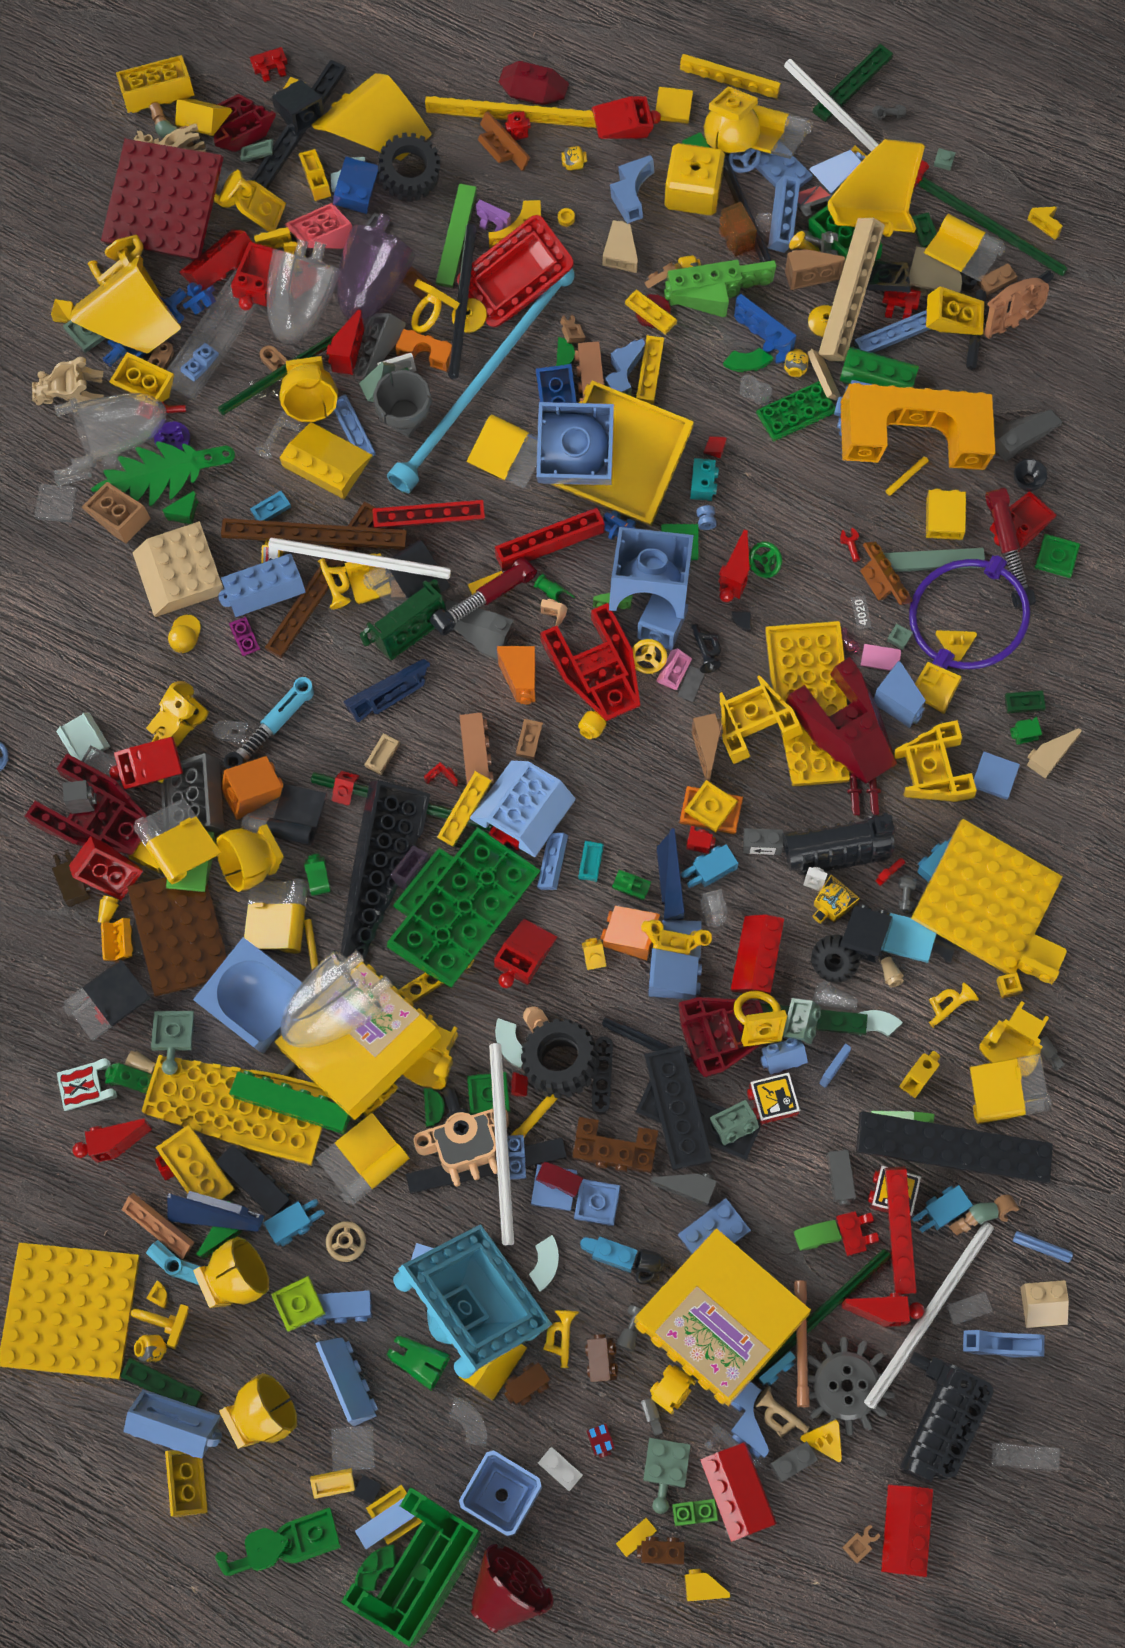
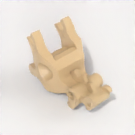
M192 124L184 129H176L167 134L162 141L159 138L154 140L150 134L144 136L142 131H137L138 135L134 137V140L206 152L204 141L194 146L186 147L188 143L200 139L199 133H193L198 131L197 124Z
M77 357L69 362H60L54 367L50 375L45 374L44 371L38 372L39 382H32V401L36 405H41L42 403L52 404L54 397L57 396L81 407L102 408L104 395L92 394L84 390L87 388L86 380L102 383L103 371L86 367V358Z

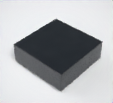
M363 1475L353 1495L372 1504L382 1485Z

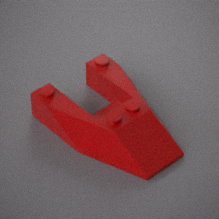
M606 603L591 610V620L603 644L573 656L557 625L540 632V639L548 657L563 680L605 721H608L640 707V698L633 650L613 611L609 610V604Z

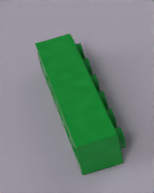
M244 1070L242 1073L237 1071L229 1093L232 1098L340 1134H345L350 1116L338 1104L330 1102V1098L322 1095L314 1097L307 1090L300 1089V1091H296L289 1084L281 1083V1085L273 1083L274 1080L268 1077L260 1079L255 1077V1074Z

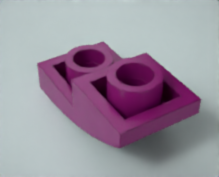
M246 617L229 623L243 657L260 650Z

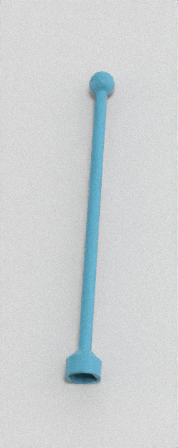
M573 268L539 296L409 462H397L388 472V480L397 489L404 493H410L419 482L417 468L559 288L568 286L573 282L575 277Z

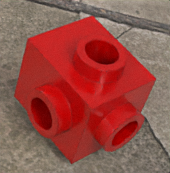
M524 111L507 114L505 128L514 140L528 138V128H531L529 117H525Z

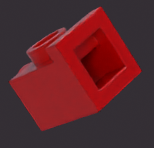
M691 826L686 849L709 854L710 848L713 849L715 846L716 838L712 837L713 834H710L707 830L699 829L696 831L694 830L695 826Z

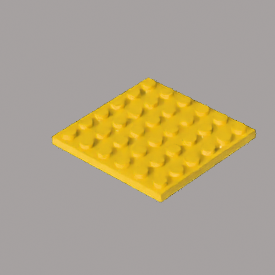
M962 819L911 919L1006 974L1015 973L1018 969V962L1025 954L1063 876Z
M18 1243L0 1346V1367L121 1380L120 1375L123 1368L140 1255Z

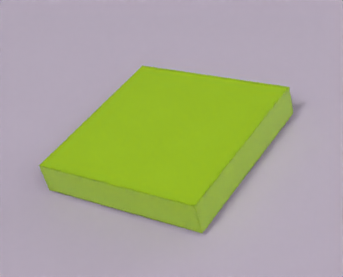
M309 1276L271 1294L287 1332L326 1314Z

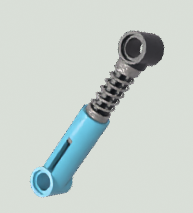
M300 677L296 679L289 692L260 722V729H256V733H253V736L246 740V744H242V748H239L236 752L228 753L224 757L226 769L232 768L230 764L235 761L239 762L238 765L247 763L250 756H252L251 754L255 753L256 748L259 749L258 746L262 745V742L266 741L267 737L269 738L272 734L275 735L300 706L313 697V686L308 678ZM302 687H308L306 691H299Z

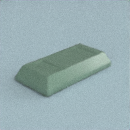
M273 139L242 147L240 161L249 162L272 155Z

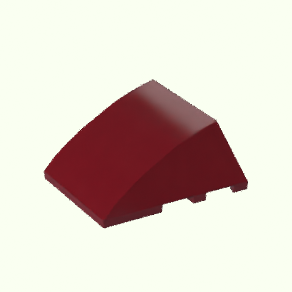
M237 94L217 104L231 108L232 112L213 135L214 144L216 147L236 152L242 149V147H246L266 137L276 117V113L273 111L269 112L265 110L264 106H257L252 100Z

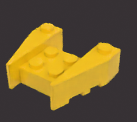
M760 675L757 676L760 686L727 701L723 693H720L722 739L733 764L751 757L743 738L778 723L785 741L803 734L793 709L782 700Z
M958 720L938 724L930 731L919 735L918 738L895 749V759L906 757L913 786L905 787L904 797L950 802L975 798L977 790L972 773L953 777L945 749L961 744L962 735Z

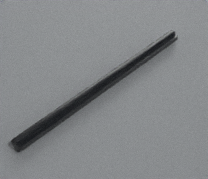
M725 153L723 175L761 262L772 261Z
M467 224L457 297V302L460 304L455 313L448 370L450 379H457L459 377L476 236L474 224Z

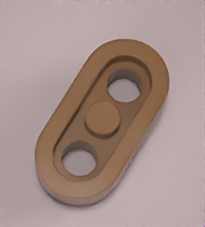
M164 341L157 346L148 362L152 364L158 362L156 366L166 370L174 355L171 343Z
M265 346L260 350L261 361L272 372L288 361L273 346Z

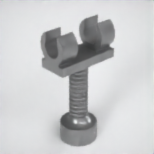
M802 230L805 232V240L820 246L822 253L837 255L836 250H831L833 240L838 241L837 233L828 231L822 233V239L813 237L811 232Z

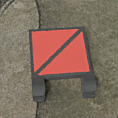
M817 185L799 191L797 206L802 210L804 216L812 214L809 207L829 201L833 195L823 186Z

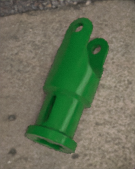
M545 574L540 575L534 584V588L541 589L548 598L556 600L558 603H560L558 597L561 593H567L576 599L565 588L556 582L553 583L548 580Z

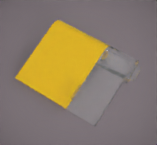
M491 414L466 462L525 490L537 466L538 436Z
M184 798L146 818L141 817L134 823V831L170 884L178 883L185 878L187 871L221 854V851Z

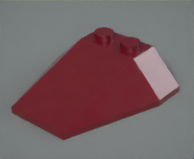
M697 997L679 1002L681 1029L693 1064L703 1077L724 1072L762 1045L743 1047L741 1039L744 1025L736 1018L734 1013L736 999ZM747 1000L742 1005V1012L745 1016L763 1013L759 1000Z

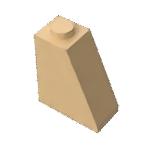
M613 220L603 253V266L637 273L638 259L630 224L624 221Z

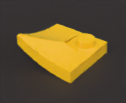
M927 662L915 685L926 700V704L945 714L962 678L955 673Z

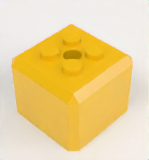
M677 143L672 147L665 187L664 205L667 209L710 216L716 213L725 153L721 149Z

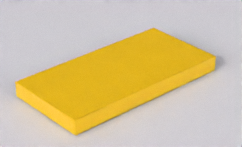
M190 1124L156 1147L187 1194L189 1191L222 1200L235 1190Z

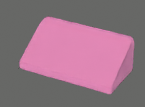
M864 644L860 666L891 671L898 661L900 662L901 650Z
M680 649L672 650L656 681L677 690L692 658Z

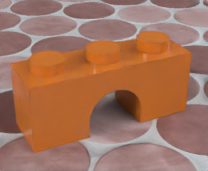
M403 329L396 344L397 356L412 353L415 359L419 352L430 353V367L447 372L452 344L448 341L434 339L429 335L418 334L414 330Z

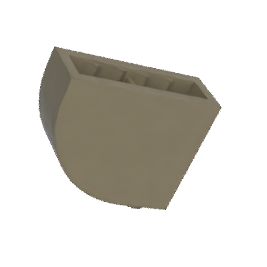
M916 246L909 274L911 289L921 291V296L926 297L940 286L960 293L962 286L960 271L925 254L926 247Z

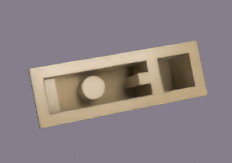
M1078 728L1042 744L1037 750L1034 748L1027 757L1030 759L1027 766L1046 779L1079 737L1082 730Z

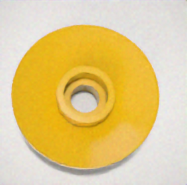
M468 299L466 312H471L469 315H466L465 333L479 330L486 321V308L479 300ZM453 309V312H452V322H453V324H454V321H455L456 309Z
M818 306L810 312L808 326L815 335L824 336L828 319L826 320L824 317L829 318L832 306Z

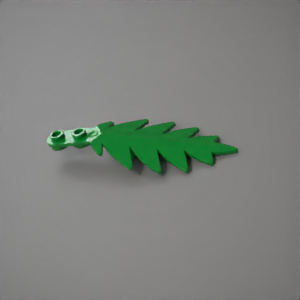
M157 441L156 446L163 457L150 450L136 447L135 450L143 463L128 457L118 456V460L126 472L105 469L103 473L107 479L92 487L91 491L97 492L108 482L124 493L130 488V497L139 501L150 484L149 506L152 507L165 490L169 480V500L172 501L186 483L190 472L191 483H194L200 469L229 464L234 460L235 452L230 446L195 451L189 445L182 444V448L185 451L183 452L172 445ZM223 452H228L229 456H223ZM209 455L211 459L206 460L204 457Z

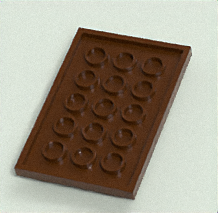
M165 877L127 886L155 997L206 984L227 958L208 884L206 885L205 892L166 888L167 878Z

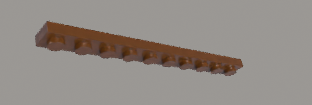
M364 501L348 526L370 528L373 524L372 509L376 507ZM333 546L336 549L353 552L357 548L353 546ZM325 558L328 567H342L347 563L346 561ZM321 566L305 587L306 593L299 596L265 646L266 651L282 659L328 591L329 586ZM332 574L334 581L339 574Z
M223 518L221 538L260 541L278 538L307 544L404 550L406 547L407 530Z

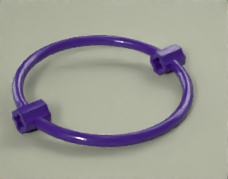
M992 555L990 561L963 559L947 563L931 572L916 589L909 610L910 627L920 648L929 657L934 659L932 664L946 670L949 667L956 669L988 667L1009 656L1023 640L1030 621L1029 599L1020 581L1010 571L1005 569L1007 561L1002 557ZM967 566L985 568L984 574L991 579H999L1001 575L1004 576L1017 590L1023 609L1020 629L1010 645L993 657L975 662L955 661V655L945 648H940L938 653L935 652L924 641L917 624L918 603L928 585L947 571Z

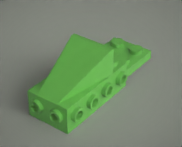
M738 260L670 270L667 273V281H665V299H669L670 306L679 304L716 316L726 317L729 304L728 298L739 295L741 287L750 288L753 285L759 284L764 286L773 282L776 270L775 260L742 266L739 265Z

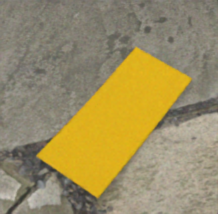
M645 1518L619 1540L616 1545L627 1557L637 1549V1545H641V1541H646V1537H651L657 1530Z

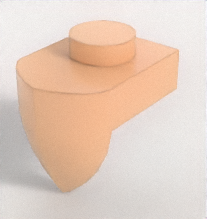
M542 599L541 614L557 617L556 625L559 626L564 620L568 608L556 600Z
M527 1007L523 1013V1018L532 1034L536 1026L540 1028L543 1026V1022H549L543 1010L538 1007Z

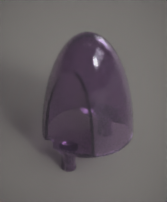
M380 213L375 227L364 225L352 226L347 237L337 277L338 304L347 319H350L357 310H362L363 320L378 312L397 291L415 259L414 252L400 241V238L397 236L393 238L392 234L388 235L385 233L391 219L386 214L384 216L383 213Z

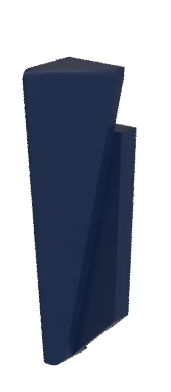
M421 659L344 700L343 703L356 722H360L372 711L377 715L424 686V676L427 667H430V663L425 659Z
M672 828L656 849L662 904H665L664 921L684 919L675 828Z
M189 1191L187 1199L170 1193L167 1196L168 1220L170 1222L259 1231L265 1217L262 1214L248 1211V1208L192 1191Z

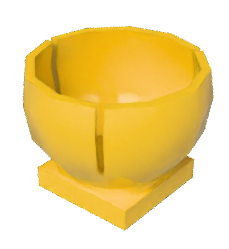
M729 86L709 103L710 111L704 124V135L707 144L728 153L744 152L755 146L759 139L760 123L757 113L753 108L758 104V98Z
M322 356L286 361L288 374L282 379L279 396L281 406L286 414L301 422H316L326 418V415L329 416L336 408L338 389L331 374L324 370Z
M267 824L260 826L256 833L243 828L229 830L221 834L216 841V846L221 851V854L217 857L222 873L231 888L237 892L253 888L261 883L267 874L269 876L276 874L284 857Z
M240 1237L228 1240L214 1251L208 1266L198 1267L193 1270L209 1308L225 1307L233 1303L245 1305L256 1301L269 1290V1277L265 1264L256 1249L248 1241Z
M261 1373L253 1377L238 1391L234 1405L227 1406L219 1411L238 1449L257 1444L260 1441L274 1443L287 1437L297 1427V1413L292 1400L270 1412L290 1398L284 1387L271 1375Z

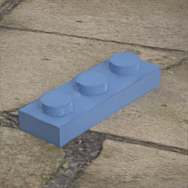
M552 833L548 838L537 888L541 890H557L568 839L567 834Z

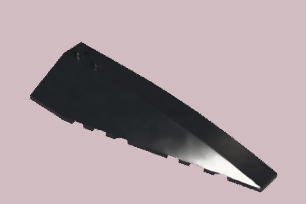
M381 780L369 782L348 894L339 964L340 970L350 971L360 961L364 962L371 941L374 940L376 930L384 918L383 915L386 908L389 907L401 881L402 873L406 870L408 860L417 846V840L422 835L430 793Z

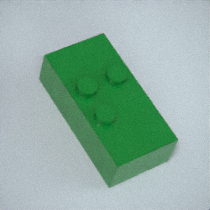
M827 205L809 218L808 231L812 233L813 237L822 239V233L828 231L837 233L838 241L833 240L831 250H836L837 255L845 257L846 261L855 227L836 225ZM881 242L878 247L875 261L879 259L882 254L883 244Z

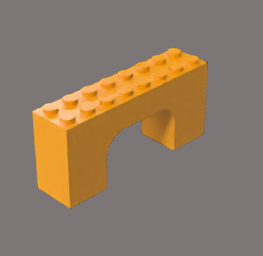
M853 383L848 385L840 401L842 460L878 463L888 446L887 425L932 427L941 431L948 442L949 468L985 470L995 455L992 394Z

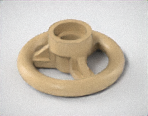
M345 1221L334 1225L326 1237L328 1253L334 1259L341 1262H350L357 1259L363 1253L366 1246L364 1231L353 1222ZM344 1228V1232L337 1236V1242L332 1244L335 1232ZM350 1228L358 1233L360 1237L359 1246L353 1243ZM348 1238L349 1242L348 1244H342V1240ZM350 1248L355 1253L349 1256H342L336 1253L335 1250Z

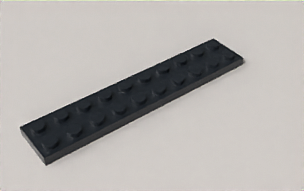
M864 1111L859 1112L856 1153L1031 1182L1050 1183L1053 1143Z

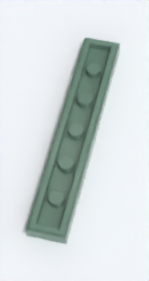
M984 548L883 553L890 561L895 572L936 570L947 563L963 559L985 560ZM967 566V567H960V568H956V569H962V568H982V567Z

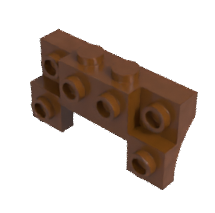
M579 1117L572 1160L594 1163L599 1168L612 1166L615 1167V1170L627 1172V1169L646 1173L652 1172L658 1130L638 1127L635 1143L596 1136L599 1120Z

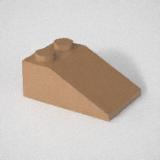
M807 249L794 250L788 253L785 274L790 290L839 280L844 268L845 257Z
M108 482L82 506L90 516L125 544L151 519L144 505Z
M715 713L693 718L691 731L705 781L709 782L722 730L721 720L717 719Z

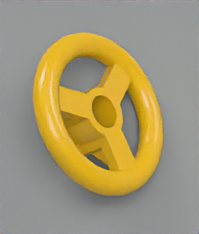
M644 639L632 647L635 669L645 674L656 673L666 664L667 651L660 642L653 639ZM641 646H643V648L641 649V655L635 656L637 650ZM655 646L661 651L662 658L660 663L655 659ZM637 662H650L654 667L644 668Z

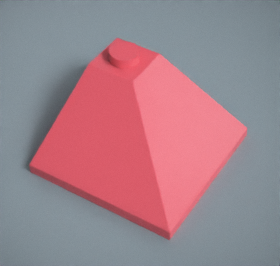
M333 203L285 223L289 231L305 248L342 249L350 247L353 243L357 242L351 222Z

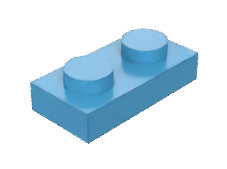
M279 491L250 508V511L256 520L269 521L290 509L291 504L283 492Z
M790 1351L765 1372L758 1381L762 1386L766 1383L769 1386L772 1385L779 1378L777 1374L781 1370L787 1372L795 1365L792 1361L796 1357Z

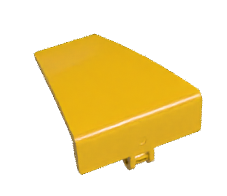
M377 73L350 94H343L338 102L332 103V109L312 124L314 129L333 133L380 153L382 147L386 146V142L389 139L393 142V136L397 134L401 138L402 133H407V137H411V133H416V138L419 139L422 135L425 137V140L432 135L418 112L391 77ZM409 153L400 154L395 159L401 161Z
M884 139L852 171L828 201V210L836 225L856 227L858 218H875L885 225L882 234L885 237H890L893 231L914 233L916 227L909 213V208L925 148L924 144Z
M138 256L119 272H114L108 280H104L97 289L77 303L70 314L72 322L105 338L147 354L181 329V325L142 272L143 258L141 256Z

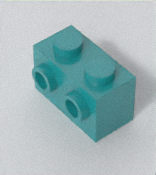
M694 458L690 499L712 501L713 494L716 495L717 483H714V478H718L719 467H715L716 460Z

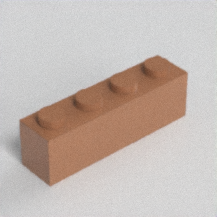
M599 342L578 343V350H575V361H579V366H576L577 377L581 379V382H578V392L582 393V398H579V402H583L585 387L587 384L590 385L592 380L604 385Z
M482 713L460 715L467 784L475 771L492 780L491 783H494L493 772L488 770V766L492 765L491 754L486 752V748H490L489 736L485 737L484 730H488L487 719H483Z

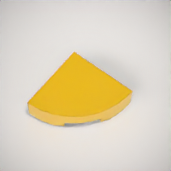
M156 1281L146 1299L165 1309L168 1301L167 1291L159 1281Z

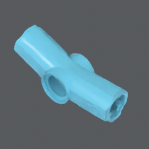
M159 1240L148 1248L146 1254L168 1275L199 1285L193 1270L201 1266L180 1260ZM178 1262V1270L170 1272V1265Z

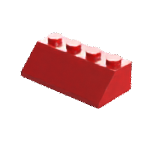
M232 229L201 254L200 260L194 259L179 273L189 283L200 284L202 286L201 291L206 290L217 280L221 281L227 276V272L239 267L247 246L252 241L245 231Z
M771 915L744 917L730 991L739 993L761 991L770 995L784 918Z
M746 1442L700 1459L731 1542L777 1524Z
M888 1485L881 1572L927 1577L933 1489Z

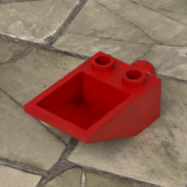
M630 96L592 107L599 139L647 138L654 125L658 124L661 120V114L657 110L650 111L646 96Z
M249 242L231 284L233 297L239 298V307L242 310H250L253 303L267 307L274 290L283 251Z
M1031 491L1010 506L1020 546L1017 552L1028 545L1057 516ZM993 522L989 530L995 534V544L1000 546Z
M746 529L743 530L727 565H723L719 573V597L726 603L732 601L734 597L740 599L747 585L750 567L748 530Z
M173 736L114 752L117 765L111 767L109 771L111 778L121 780L124 790L137 788L183 773Z
M523 919L505 941L494 959V967L504 972L499 976V985L503 988H510L514 983V978L529 985L557 940V936Z
M145 1118L104 1128L102 1126L92 1127L90 1131L85 1132L86 1143H76L73 1146L72 1152L77 1158H83L88 1154L96 1163L116 1159L148 1134L152 1127Z
M891 1293L887 1297L845 1299L841 1304L842 1309L883 1327L905 1326L910 1322V1316L914 1319H920L925 1313L924 1306L921 1303L914 1302L909 1306L908 1296H902V1293Z

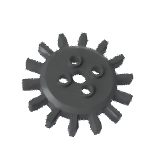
M842 1337L839 1343L840 1353L833 1354L828 1343L824 1342L821 1344V1348L827 1359L820 1362L814 1356L809 1355L807 1357L808 1363L817 1369L814 1376L808 1374V1382L813 1384V1392H809V1400L816 1399L819 1405L817 1409L811 1412L809 1417L813 1420L818 1418L822 1412H825L830 1416L828 1423L837 1419L845 1421L846 1435L851 1436L854 1430L853 1420L860 1419L863 1427L869 1431L873 1429L867 1417L871 1410L882 1418H885L888 1414L885 1409L878 1405L873 1409L864 1403L883 1374H878L874 1366L881 1362L884 1356L882 1353H879L871 1361L864 1358L863 1353L867 1348V1342L865 1341L858 1345L856 1353L848 1352L847 1338ZM844 1367L850 1368L849 1374L843 1372ZM842 1381H851L853 1389L850 1392L844 1391L841 1387ZM860 1381L866 1383L865 1389H861L858 1384ZM830 1382L836 1383L837 1387L835 1390L830 1389ZM887 1390L883 1398L893 1399L895 1393ZM846 1397L852 1398L851 1404L845 1403Z

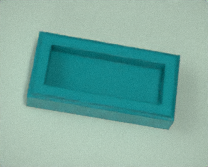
M585 841L578 879L598 881L604 844Z

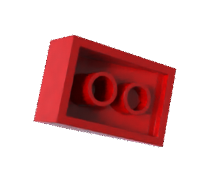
M357 310L332 338L331 345L328 344V363L331 364L332 372L354 374L365 329L362 310Z
M90 836L69 865L73 878L119 900H122L127 894V886L133 885L143 872L140 867L111 846Z

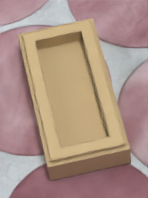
M383 733L366 761L365 767L382 775L399 747L400 741Z

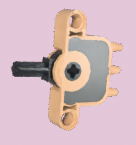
M446 1088L443 1094L449 1110V1114H447L448 1119L443 1125L415 1135L414 1145L417 1153L425 1156L438 1152L443 1169L450 1173L456 1187L461 1184L458 1173L469 1169L474 1180H479L478 1166L489 1163L493 1173L498 1174L493 1109L471 1116L465 1113L464 1109L460 1108L454 1088ZM506 1110V1126L508 1128L509 1116ZM422 1141L428 1142L426 1146H419V1143Z

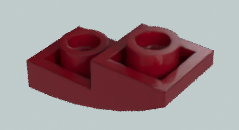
M548 1162L542 1163L536 1177V1181L551 1189L556 1188L571 1197L577 1195L583 1180L582 1177Z

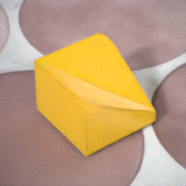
M55 299L51 312L53 321L69 322L71 320L70 314L74 307L71 301Z
M1017 972L998 976L996 981L1001 998L1022 993L1023 989Z

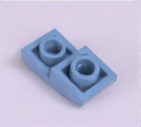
M204 343L193 352V358L181 366V372L192 381H196L212 365L219 353Z
M524 1135L507 1136L510 1179H525Z

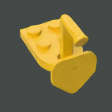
M239 169L229 175L220 196L215 193L214 202L221 207L229 208L236 204L242 214L268 232L276 230L286 205L283 200L259 183L245 180Z
M138 235L115 240L106 248L105 255L116 261V263L103 274L97 266V261H89L87 265L90 267L98 284L101 285L114 272H119L138 256H141L143 244ZM142 266V272L156 293L162 297L147 270Z

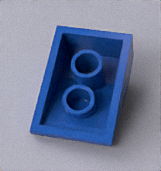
M345 157L336 185L333 205L367 214L378 174V165Z
M572 364L536 369L540 402L576 403Z

